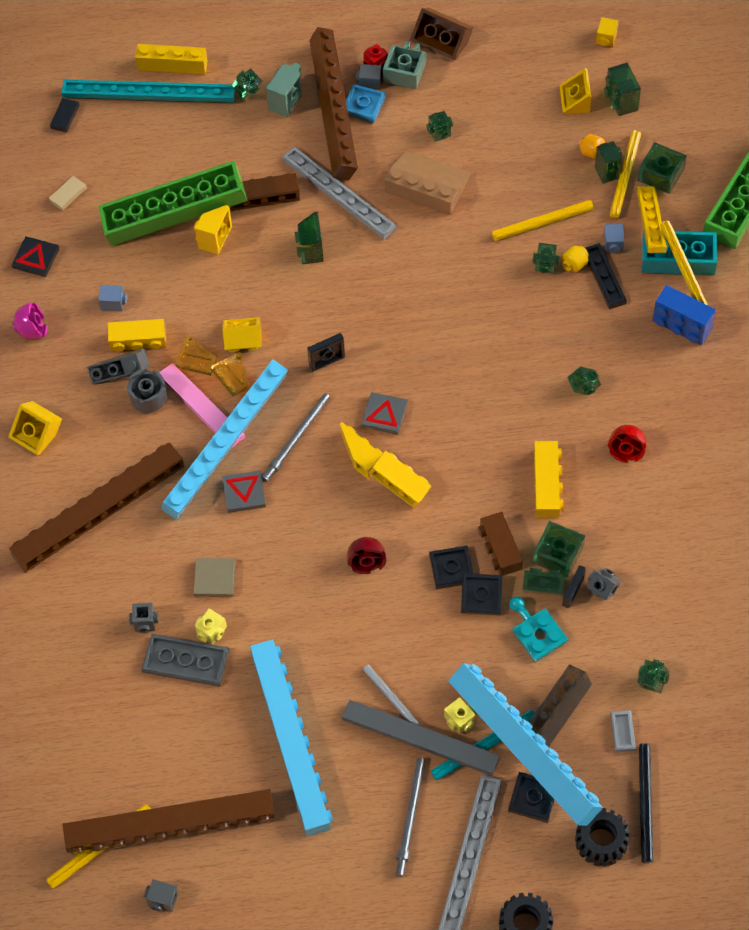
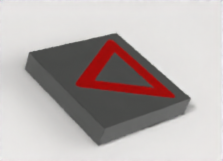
M371 392L362 427L399 435L408 400Z
M260 471L222 476L228 513L266 507Z

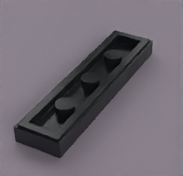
M600 243L585 247L589 254L588 265L608 308L612 309L625 305L627 300Z

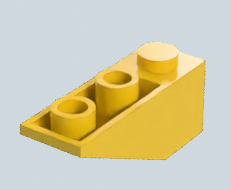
M341 422V435L354 469L369 480L372 476L368 472L383 453L378 448H373L366 438L357 435L351 426H346Z

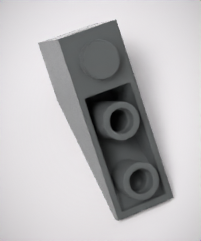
M143 348L89 365L87 370L92 384L131 375L138 370L148 368L150 364Z

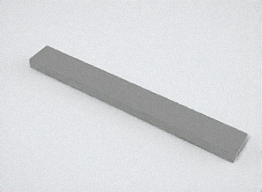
M295 146L282 157L286 164L385 240L397 229V225L339 180L333 178L330 173Z
M481 775L438 930H461L501 785V780Z

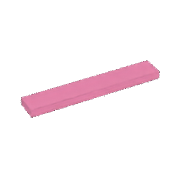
M173 363L159 372L165 384L216 434L227 417ZM244 433L241 434L234 446L245 438Z

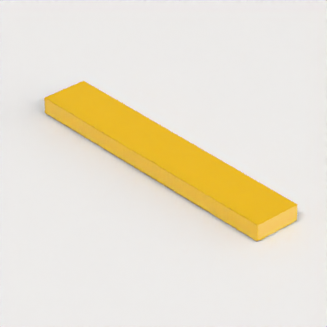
M637 187V198L647 252L666 253L667 246L664 233L660 227L662 220L655 187Z

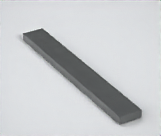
M352 700L349 701L342 715V720L490 776H493L500 760V755Z

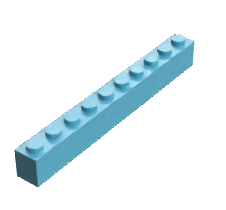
M275 360L269 363L163 501L161 510L175 520L179 518L241 434L244 433L285 379L288 369Z
M274 640L250 646L251 654L306 836L331 830L330 822H333L331 811L326 810L324 805L327 803L325 792H320L318 786L322 784L319 773H314L313 766L316 765L314 756L308 753L307 748L310 747L307 735L303 736L301 729H304L302 718H297L296 711L299 709L296 699H292L290 693H293L291 682H286L284 676L288 675L285 663L281 664L279 660L282 657L279 645L275 646Z
M463 663L448 680L449 683L577 825L587 826L603 808L598 803V797L592 792H588L585 788V783L571 773L572 769L566 763H562L558 759L559 755L556 751L546 746V741L542 736L535 734L532 730V725L519 716L520 712L514 706L506 702L507 698L505 695L494 689V684L491 680L483 677L482 671L478 666Z

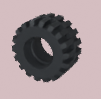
M602 808L587 826L578 825L575 841L576 849L580 850L579 855L581 857L585 856V861L588 863L593 861L595 866H598V863H602V867L607 866L608 862L611 865L615 864L616 859L620 860L623 854H625L629 841V829H627L626 821L622 822V816L620 814L616 816L613 810L606 812L607 808ZM604 829L613 835L614 842L601 846L592 841L590 834L594 830Z
M519 893L517 898L513 895L510 901L507 900L504 903V907L501 908L499 930H519L514 925L513 920L522 913L531 914L538 920L539 925L535 930H552V910L548 908L546 901H541L540 896L532 897L533 893H528V896H524V893Z

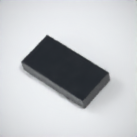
M62 98L51 121L50 128L68 132L79 108V102Z
M579 565L563 596L562 606L566 608L571 606L585 578V567Z

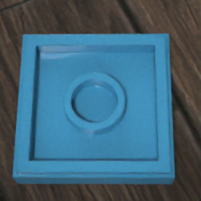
M353 84L346 98L348 115L374 123L385 100L386 93Z

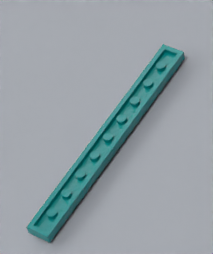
M63 79L61 94L62 98L234 103L236 86L235 84Z

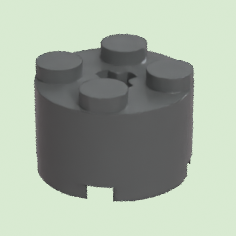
M141 369L130 376L127 390L130 402L135 409L143 414H148L160 409L167 402L165 382L159 372Z

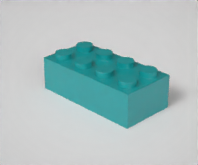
M644 230L641 241V273L682 274L666 238V253L647 252ZM674 231L693 274L715 275L717 266V233Z

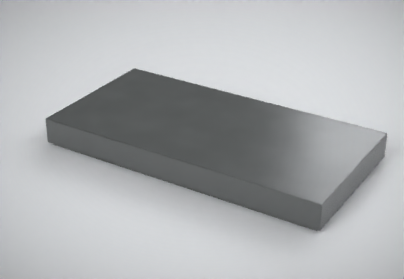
M151 634L142 673L220 687L229 648Z

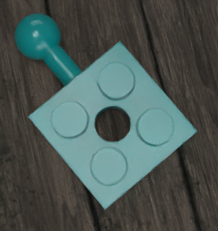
M515 596L510 600L509 606L511 610L519 612L524 619V622L514 627L512 632L535 663L568 642V638L546 608L531 617L524 608L525 601L523 598ZM542 631L546 637L544 639H537L535 633Z

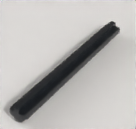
M641 743L639 744L642 863L649 864L653 862L650 744Z

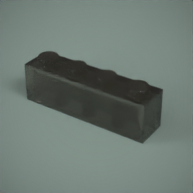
M570 664L529 721L535 734H539L545 739L547 747L553 742L592 685L586 671Z

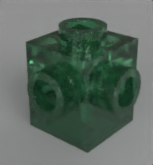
M250 68L246 72L241 71L231 86L244 99L251 94L253 96L259 91L260 88L258 86L262 80Z
M445 111L436 112L428 116L426 127L428 133L432 135L436 142L451 137L453 122Z
M539 243L537 253L533 254V264H536L535 271L554 273V266H558L559 255H556L557 245Z
M580 366L567 377L575 393L591 395L601 386L598 379L599 375L594 369Z
M653 659V661L645 660L639 669L637 682L643 689L661 694L664 684H667L669 680V671L662 661Z

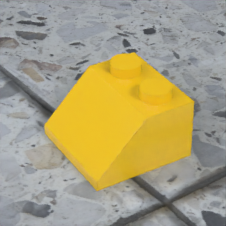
M225 205L203 213L200 219L195 222L194 231L196 232L198 249L219 255L232 228L229 206Z
M260 317L223 320L224 350L238 352L240 349L247 348V350L253 351L257 350L258 347H262Z
M33 401L20 404L8 438L34 454L40 455L56 436L62 418Z

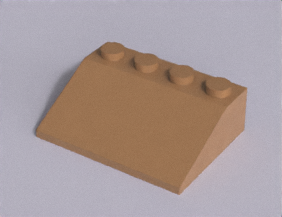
M406 150L388 172L385 178V192L451 215L472 173Z

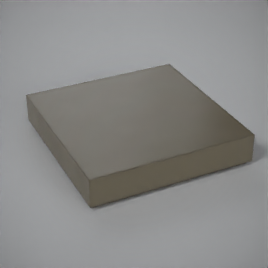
M196 558L194 597H234L235 558Z

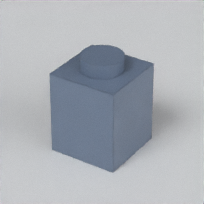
M605 224V252H623V224Z
M101 285L98 300L101 311H123V305L127 304V294L124 293L123 286Z

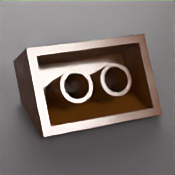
M421 8L410 41L419 43L423 47L456 60L467 45L474 27L431 8Z

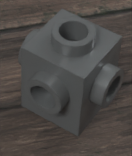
M601 568L597 571L594 570L588 578L590 582L587 588L591 590L593 595L608 600L614 596L622 580L616 577L612 570Z
M152 603L132 604V613H129L130 625H133L135 632L139 633L155 631V623L159 621L158 611H154Z

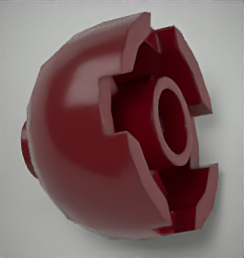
M361 537L350 544L347 552V564L352 567L353 572L371 574L370 570L377 568L381 570L386 565L385 549L377 539Z

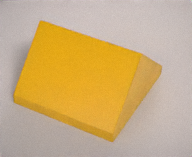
M584 68L559 85L564 114L590 113L591 91L588 70Z

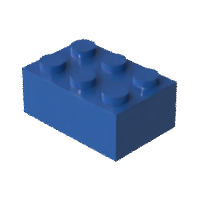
M666 285L655 301L652 321L677 335L687 338L693 343L702 345L712 330L716 309Z

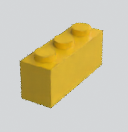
M164 319L108 323L110 351L121 352L123 350H139L143 348H165L166 328Z
M387 451L379 457L368 472L369 475L412 508H415L431 487L424 477L418 476L410 466L401 463L393 453H388Z

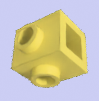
M210 608L195 623L197 637L205 643L208 641L212 645L216 640L222 638L227 627L225 618Z
M460 697L444 709V718L447 720L446 723L451 730H456L461 734L464 731L468 732L474 727L476 712L469 704L466 705Z

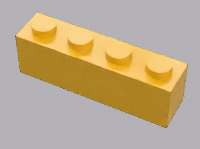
M137 44L135 55L138 71L206 74L208 62L206 48Z
M535 441L536 518H559V512L563 511V499L559 498V494H563V482H559V477H562V465L558 463V460H562V448H558V441Z

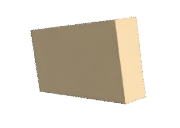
M72 176L49 197V201L63 211L87 189L86 184Z

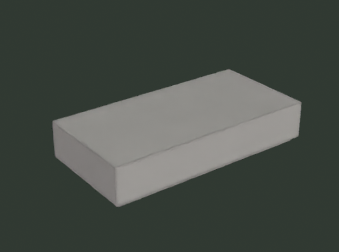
M631 710L611 712L615 753L636 751Z

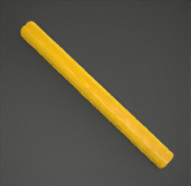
M633 130L631 132L610 210L611 218H619L641 137L640 131Z
M587 200L492 231V237L494 241H498L593 210L594 206L591 200Z
M670 221L662 222L660 227L692 297L708 305Z
M144 804L136 811L147 810L150 807ZM84 850V853L78 854L46 879L47 883L51 888L57 887L104 850Z

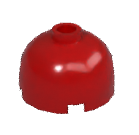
M633 425L619 426L612 432L609 438V453L616 460L623 463H628V460L638 462L643 458L647 448V441L643 431Z

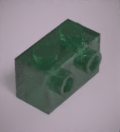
M614 141L602 143L596 149L595 170L603 184L617 180L620 177L622 153L620 148L616 147Z
M530 568V571H524L522 590L528 593L564 596L566 576L562 574V571L550 570V573L542 572V569Z

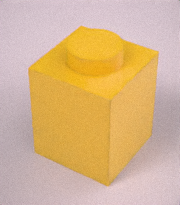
M601 17L596 44L613 47L618 29V20Z

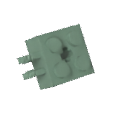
M405 41L404 47L391 46L383 68V82L417 90L426 65V52L420 51L419 43H416L414 49H410V41Z
M283 63L280 69L276 70L272 81L268 82L266 91L270 111L288 117L302 96L300 64L292 63L289 66Z

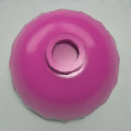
M30 302L19 307L14 315L13 328L16 333H19L20 336L27 340L39 339L47 334V324L43 325L42 319L45 317L36 303Z

